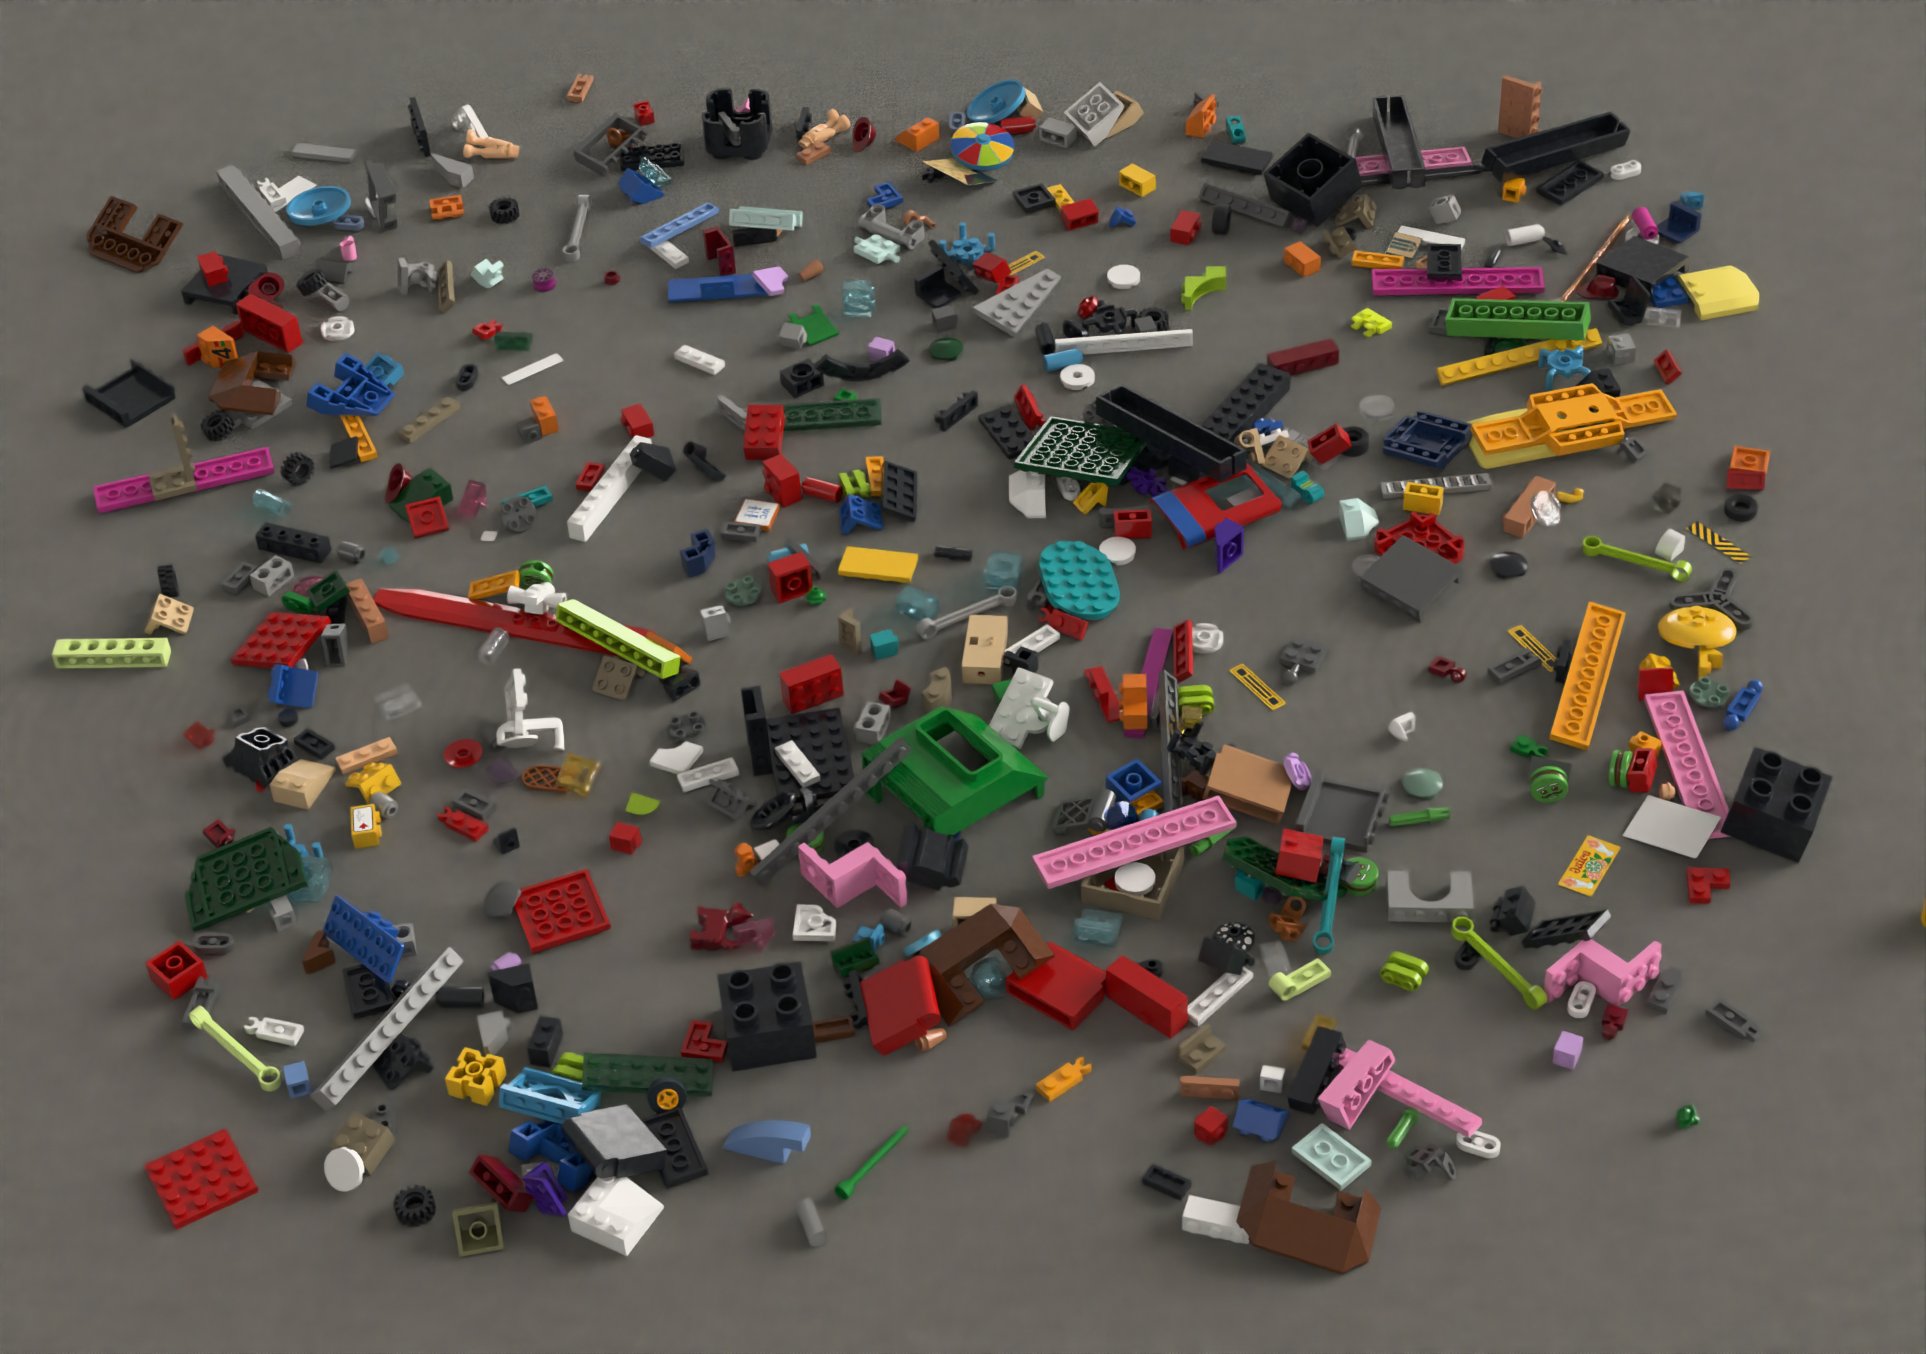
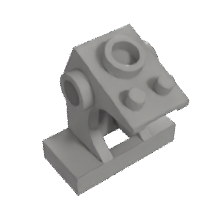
M398 258L397 288L401 295H407L409 285L414 283H420L421 286L427 287L429 292H431L432 287L435 288L433 281L437 279V272L434 271L433 264L422 262L407 265L405 258ZM420 272V275H411V273Z

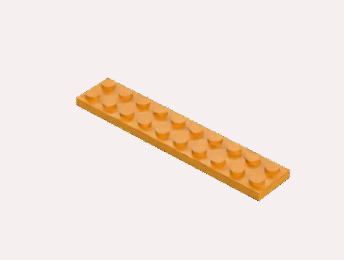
M1589 601L1549 736L1550 740L1582 750H1588L1626 612Z

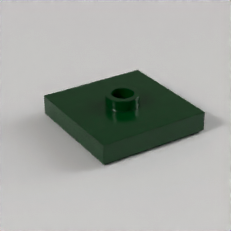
M335 570L306 590L319 612L350 592L338 570Z

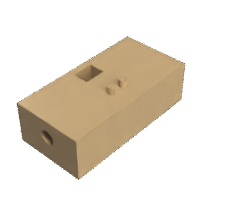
M969 616L962 661L963 683L993 684L1001 682L1005 659L1003 655L1008 638L1007 616Z

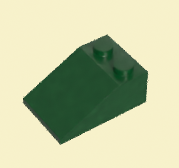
M430 467L415 475L394 501L389 504V507L410 524L405 505L440 496L444 506L454 500L451 484Z

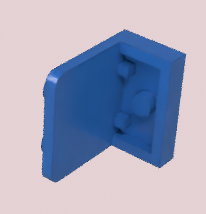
M275 664L271 671L272 682L271 687L268 689V701L281 705L312 708L318 672Z

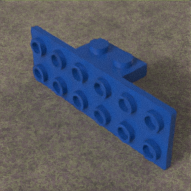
M752 274L673 279L668 281L669 302L768 295L752 277Z
M335 896L327 920L324 923L323 931H325L326 936L385 982H392L404 949V944L396 939L399 930L392 925L391 921L383 919L379 912H360L341 896Z

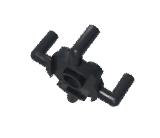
M1099 300L1098 308L1093 313V318L1083 320L1082 326L1088 334L1089 326L1095 325L1102 333L1113 330L1115 335L1122 334L1121 329L1126 327L1127 317L1131 316V327L1135 328L1137 310H1125L1120 306L1119 308H1114V305H1106L1104 300Z
M1197 720L1189 737H1185L1180 746H1177L1182 732L1175 730L1168 743L1167 750L1179 754L1183 760L1186 758L1190 761L1189 765L1197 768L1201 775H1206L1213 764L1216 753L1211 743L1197 741L1199 732L1204 724L1201 720ZM1229 743V746L1236 748L1234 744Z

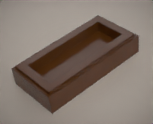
M851 1016L813 1022L815 1043L854 1037L855 1029Z

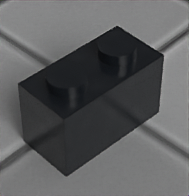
M539 1017L527 1046L530 1065L552 1066L563 1038V1030L559 1018Z

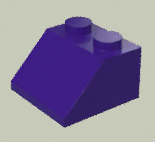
M1228 518L1218 523L1214 529L1215 561L1219 574L1244 555V527Z

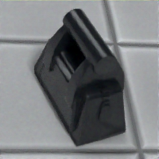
M679 667L678 674L664 679L659 678L660 683L664 684L665 691L673 702L701 685L699 672L688 668Z

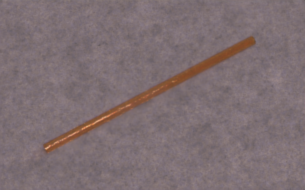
M1627 214L1560 298L1561 301H1568L1596 265V262L1601 259L1632 219L1631 215Z

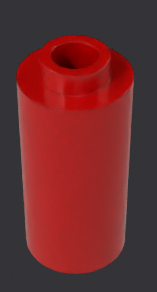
M1032 116L1000 120V127L1009 134L1033 132V128H1036V121L1032 119Z
M811 477L803 480L801 485L803 494L838 503L843 494L842 486Z

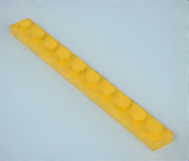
M1597 328L1587 330L1585 340L1551 339L1439 367L1436 369V373L1441 386L1539 362L1540 349H1546L1550 352L1559 349L1560 352L1565 351V349L1574 350L1578 346H1582L1584 351L1599 347L1603 343Z

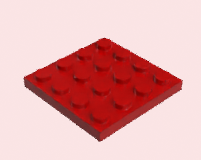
M271 612L230 660L233 665L274 668L275 664H280L293 668L323 633L326 625L331 623L329 616Z
M588 869L520 889L521 895L514 905L532 954L611 929L609 919Z
M226 1128L144 1165L176 1230L259 1192Z

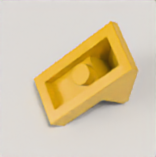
M1090 483L1073 501V504L1085 515L1097 502L1106 507L1108 486L1104 483Z
M1699 645L1697 654L1698 681L1700 677H1707V674H1711V668L1721 669L1723 662L1722 653L1714 648L1706 649V645Z

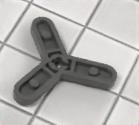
M1723 568L1718 572L1710 591L1675 594L1671 596L1669 601L1671 610L1700 606L1719 611L1729 617L1735 624V627L1740 630L1750 629L1754 621L1751 613L1730 598L1738 575L1732 568Z

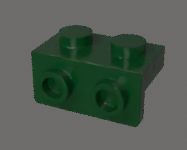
M868 938L830 950L833 968L841 978L849 977V972L854 969L857 972L867 971L880 964L879 957L872 950Z

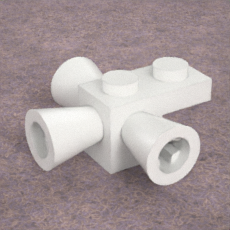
M549 582L534 584L527 590L510 586L507 594L508 604H525V612L544 614L548 607L557 609V604L567 600L566 593H555L553 585Z

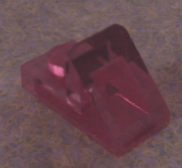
M469 479L457 513L475 519L480 504L486 506L488 504L486 485Z
M773 917L732 926L736 943L741 945L756 941L759 952L764 949L775 935Z

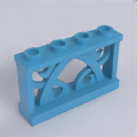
M524 1067L522 1073L508 1085L504 1084L500 1087L499 1107L563 1124L569 1118L577 1117L580 1113L593 1111L595 1108L600 1107L602 1089L594 1085Z

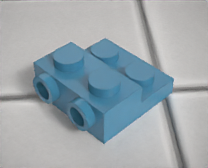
M379 352L364 366L368 371L371 370L374 373V377L378 381L381 380L386 386L389 383L394 386L405 374L402 371L403 367L397 361L394 363L387 354L382 355Z

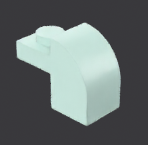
M485 259L474 267L470 275L481 286L491 288L504 279L501 275L504 265L500 260L492 265Z

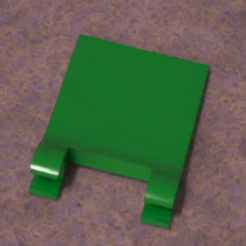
M818 303L811 305L814 309L811 315L799 320L794 312L788 314L790 318L788 323L804 327L807 333L806 343L809 347L839 335L838 330L825 316Z

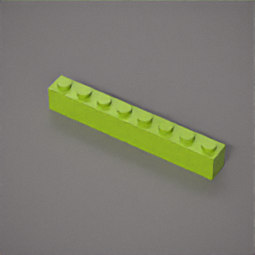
M575 599L557 604L555 621L661 679L678 674L681 656Z

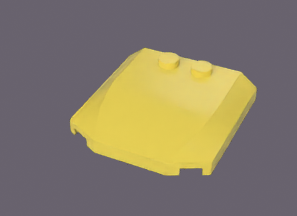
M1731 265L1675 276L1683 290L1686 291L1694 303V311L1700 320L1758 309L1759 292L1746 273Z

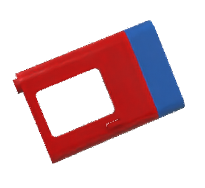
M1248 463L1247 469L1232 475V477L1225 481L1218 482L1209 476H1205L1149 499L1150 503L1154 502L1178 531V542L1183 550L1214 539L1215 526L1225 518L1244 527L1279 513L1282 507L1281 500L1274 495ZM1241 475H1247L1264 494L1222 511L1205 490Z

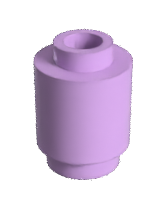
M508 952L492 962L493 965L489 969L490 971L518 966L522 962L516 953Z

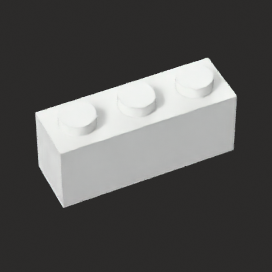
M1189 1195L1182 1216V1230L1249 1245L1248 1234L1236 1222L1240 1206Z

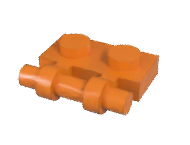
M461 195L429 199L432 220L439 219L440 221L444 220V218H458V216L464 215Z

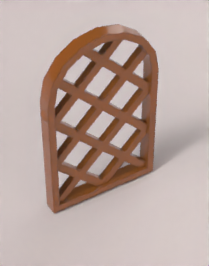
M534 765L524 771L522 782L524 786L533 790L568 793L576 769ZM532 770H535V771H536L535 773H533V774H531V775H530V773H529V772L532 771ZM547 770L549 774L543 776L541 773ZM558 772L562 773V775L559 777H556L554 775ZM539 774L540 778L535 780L533 776ZM549 776H552L554 778L550 781L546 780V778ZM565 777L567 780L561 783L559 779ZM529 778L532 780L530 783L525 782ZM544 780L545 783L539 786L537 782ZM556 781L558 785L552 787L551 783Z

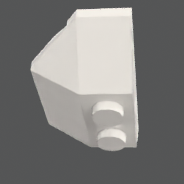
M1019 470L1009 476V502L1024 513V516L1028 519L1046 518L1045 474L1041 475L1037 472H1023Z

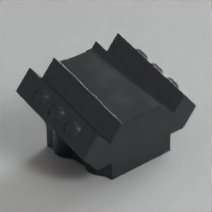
M266 727L255 728L248 733H241L235 737L233 750L222 759L226 768L232 765L235 773L245 775L251 779L252 783L258 780L262 788L272 782L279 771L294 763L297 757L293 749L287 747L288 739Z
M913 823L904 826L896 866L899 870L903 871L908 882L940 891L943 886L953 888L961 885L969 846L965 839L955 841L951 834L943 835L930 830L928 827L919 830L916 824Z

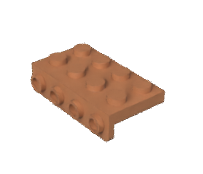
M1507 75L1502 78L1499 133L1517 139L1539 132L1540 95L1542 93L1540 81L1531 84Z

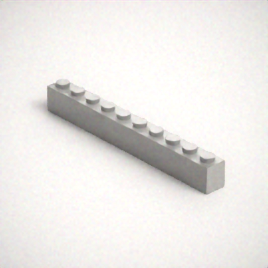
M231 165L216 171L220 186L282 259L301 253L299 238L295 237L293 231L287 228L284 221H281L280 216L275 214L272 206H268L266 199H262L260 192L255 190L253 184L249 183L247 177L243 176L240 169Z
M450 946L441 951L310 1097L325 1111L335 1106L464 960Z

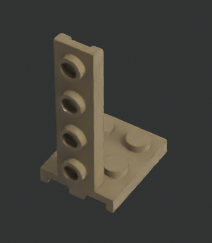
M176 414L170 416V421L183 466L148 474L155 501L197 490L193 472H196L193 462H189L192 455L190 448L185 447V445H188L186 434L182 435L181 431H185L182 420L178 421Z

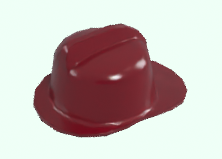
M861 117L854 125L852 141L854 152H861L866 146L871 145L875 139L876 129L866 117Z
M265 273L250 284L248 294L270 302L277 298L284 290V280L276 273Z
M1598 275L1590 282L1581 284L1577 289L1581 297L1590 299H1614L1619 294L1618 289L1615 287V278L1606 275Z
M401 463L394 465L389 474L385 493L386 503L394 501L397 495L412 480V475L404 470Z

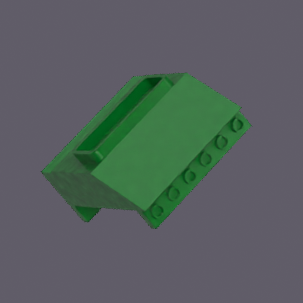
M942 706L861 752L862 767L864 769L900 736L906 741L912 751L865 794L876 804H879L883 801V784L923 820V828L928 827L930 830L943 835H955L1030 789L1035 791L1037 799L1043 797L1044 781L1049 779L1044 772L980 717ZM956 731L991 762L971 772L936 741Z

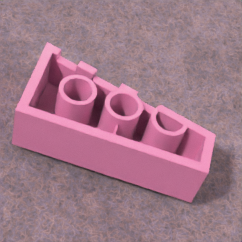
M1368 1040L1360 1048L1356 1055L1317 1098L1329 1121L1348 1130L1351 1129L1395 1062L1391 1049L1371 1040Z

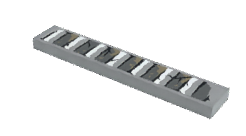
M1488 473L1380 483L1383 499L1403 498L1407 482L1444 487L1443 494L1491 489Z

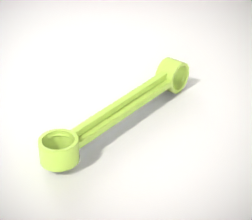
M199 1005L188 1014L190 1020L198 1029H204L258 1077L260 1087L263 1090L271 1092L280 1087L281 1076L279 1070L271 1066L265 1067L215 1023L202 1006ZM269 1075L277 1077L273 1082H263V1079Z

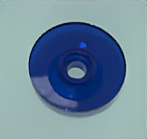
M1125 801L1115 803L1107 815L1108 830L1139 822L1136 809L1132 804Z

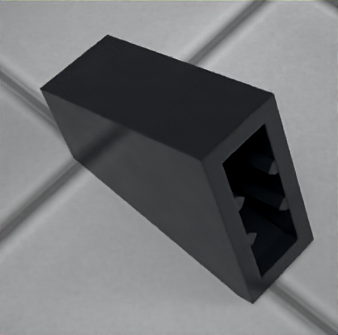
M640 442L629 454L634 466L664 482L677 470L670 449L667 447Z

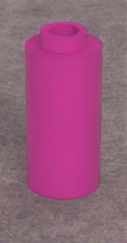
M1636 208L1632 213V218L1642 237L1646 240L1655 238L1658 234V228L1647 208Z

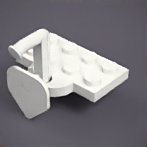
M1018 667L989 726L1014 748L1020 750L1028 733L1038 734L1047 730V737L1053 742L1065 734L1070 708L1066 702H1061L1058 706L1046 698L1054 683L1052 679Z
M521 668L513 669L504 688L507 722L497 730V745L510 748L530 747L536 744L538 736L529 735L528 732L554 730L555 746L553 749L565 751L563 725L559 718L523 720V710H525V705L528 703L527 693H523V686L526 685L525 675L521 674ZM505 732H512L515 737L505 739Z

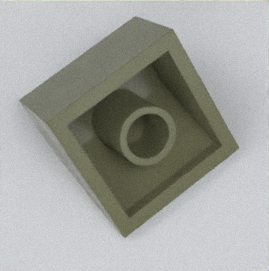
M498 1201L453 1210L452 1215L459 1257L504 1249Z

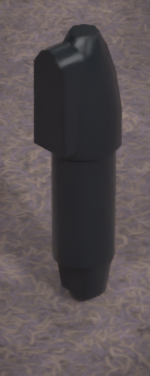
M1497 248L1493 255L1487 259L1485 267L1492 268L1496 264L1502 251L1500 248Z

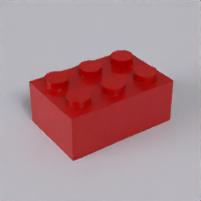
M748 404L743 442L745 460H768L781 454L785 423L783 405Z
M832 654L779 673L782 701L791 715L844 696L842 670Z

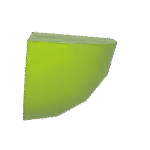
M632 792L625 811L638 815H647L653 813L660 806L661 801Z

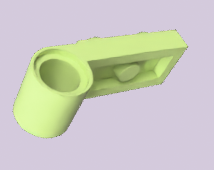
M1317 958L1286 976L1282 972L1276 973L1271 977L1268 985L1282 1000H1288L1331 977V970Z

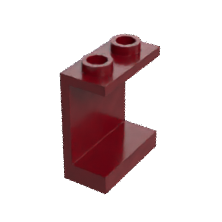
M718 226L703 230L705 254L708 261L718 258L720 276L735 274L733 245Z

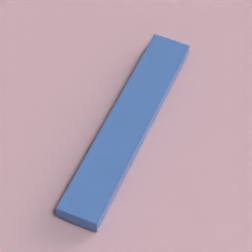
M707 202L641 236L639 242L653 248L718 214L719 208Z

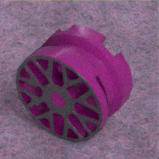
M550 268L535 270L531 276L533 288L538 292H542V290L548 292L554 289L553 287L556 286L554 271Z

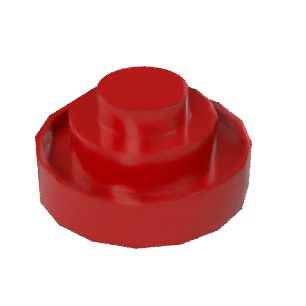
M1095 296L1084 298L1078 305L1077 315L1082 319L1090 316L1093 317V313L1098 308V299Z

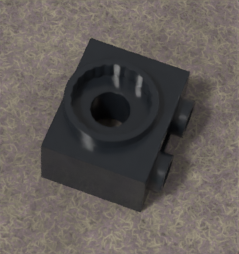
M809 358L779 371L781 386L794 398L824 386L823 373L814 368V363Z

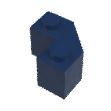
M708 529L690 534L692 547L680 550L682 568L689 578L705 573L716 556L714 539Z

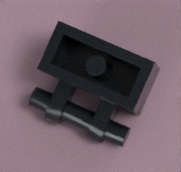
M1524 885L1505 890L1504 897H1498L1493 907L1494 915L1490 918L1491 931L1497 932L1499 927L1503 926L1510 936L1529 932L1536 901Z
M1214 935L1213 938L1204 937L1197 961L1226 973L1241 975L1243 966L1254 965L1255 959L1247 954V950L1240 948L1239 943L1228 941L1227 943L1225 942L1226 938Z

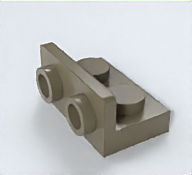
M1343 226L1330 234L1325 229L1322 230L1325 234L1323 237L1327 245H1330L1329 249L1333 255L1337 253L1340 259L1357 249Z
M848 608L838 616L839 646L857 655L861 652L860 622L853 619V609Z
M1206 1024L1202 1028L1197 1029L1187 1040H1183L1179 1044L1178 1061L1197 1075L1226 1052V1045L1211 1034V1026Z

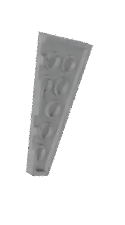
M1045 269L974 306L971 312L1015 337L1060 282L1061 276L1049 269Z

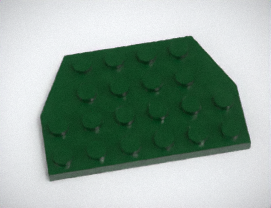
M268 827L196 857L194 871L190 877L192 880L190 888L185 893L191 928L194 932L308 886L299 851L289 844L284 837L279 835L275 829Z
M1247 836L1227 840L1222 860L1227 862L1229 867L1244 871L1246 876L1261 880L1263 885L1270 888L1274 887L1280 890V894L1287 897L1294 896L1320 901L1328 899L1329 893L1325 891L1327 878L1318 874L1317 881L1311 882L1275 874L1278 859L1276 851ZM1338 884L1336 899L1345 897L1348 889Z

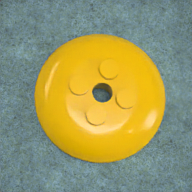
M1700 606L1673 610L1663 616L1658 623L1659 635L1664 640L1686 648L1694 649L1695 645H1706V649L1717 648L1729 644L1736 637L1735 624L1729 617L1719 611Z

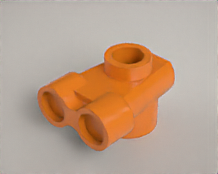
M741 843L735 847L734 853L738 863L735 865L736 875L743 877L759 862L754 857L752 847L747 843Z

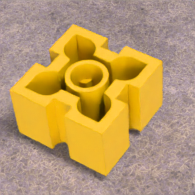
M465 1047L457 1059L458 1067L452 1066L445 1077L448 1094L460 1099L470 1096L472 1102L487 1106L495 1094L494 1087H499L507 1075L504 1060L502 1057L491 1054L482 1057L480 1051Z

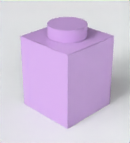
M875 337L867 347L869 360L877 361L895 351L894 341Z
M1562 1031L1554 1048L1552 1063L1573 1070L1582 1052L1583 1037Z

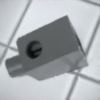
M328 624L321 635L326 666H345L349 650L346 625Z

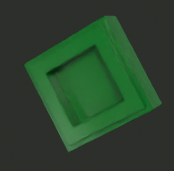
M841 389L833 398V403L849 408L857 399V393Z

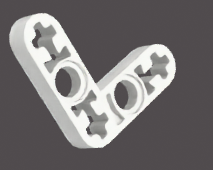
M467 104L460 107L452 116L451 123L456 130H460L467 125L469 129L475 131L478 138L485 139L488 137L470 105Z

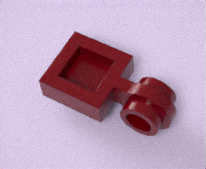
M1437 656L1428 666V672L1443 678L1450 674L1451 680L1455 683L1463 682L1466 678L1465 669L1455 667L1454 661L1441 656Z
M1607 1004L1601 1024L1604 1025L1602 1036L1605 1039H1615L1617 1030L1623 1031L1628 1017V1009Z

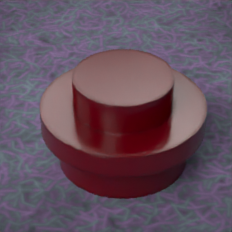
M611 270L605 273L603 279L606 284L615 285L620 281V276L616 271Z

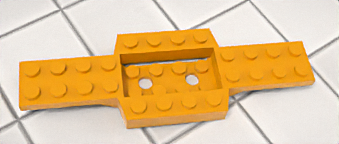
M1591 383L1529 395L1526 404L1528 411L1520 416L1472 424L1470 431L1484 455L1546 444L1556 456L1618 445L1624 437L1623 429L1676 419L1677 413L1662 389L1614 398L1602 393ZM1588 408H1593L1594 410H1597L1598 412H1597V413H1593V412L1589 411ZM1557 414L1566 416V418L1561 419L1557 416ZM1599 422L1605 423V424H1599V425L1591 426L1593 423H1599ZM1583 425L1589 426V427H1584V428L1575 429V428H1577V426H1583ZM1567 428L1573 429V430H1568V431L1559 432V431H1561L1562 429H1567Z

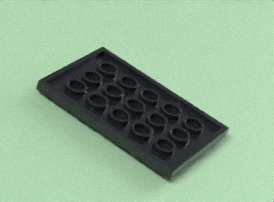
M840 707L766 719L777 795L793 792L796 794L795 803L801 802L799 789L803 787L775 753V747L791 740L820 774L821 781L805 787L816 795L817 800L833 797L854 778Z

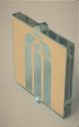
M1395 232L1389 241L1385 254L1404 256V259L1413 261L1416 253L1420 251L1419 247L1423 238Z

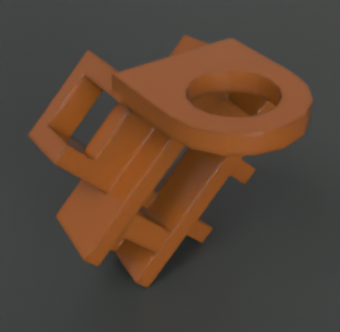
M610 128L606 136L611 147H619L631 134L624 130L619 132L615 128Z
M1291 896L1286 901L1280 915L1275 914L1273 911L1270 912L1267 923L1284 941L1296 942L1306 929L1307 925L1299 922L1306 910L1307 904L1305 899ZM1292 900H1299L1302 903V908L1299 910L1293 909L1291 907Z

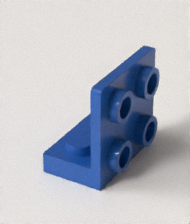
M848 494L838 509L841 533L848 535L850 530L855 528L856 523L881 531L883 529L880 505Z

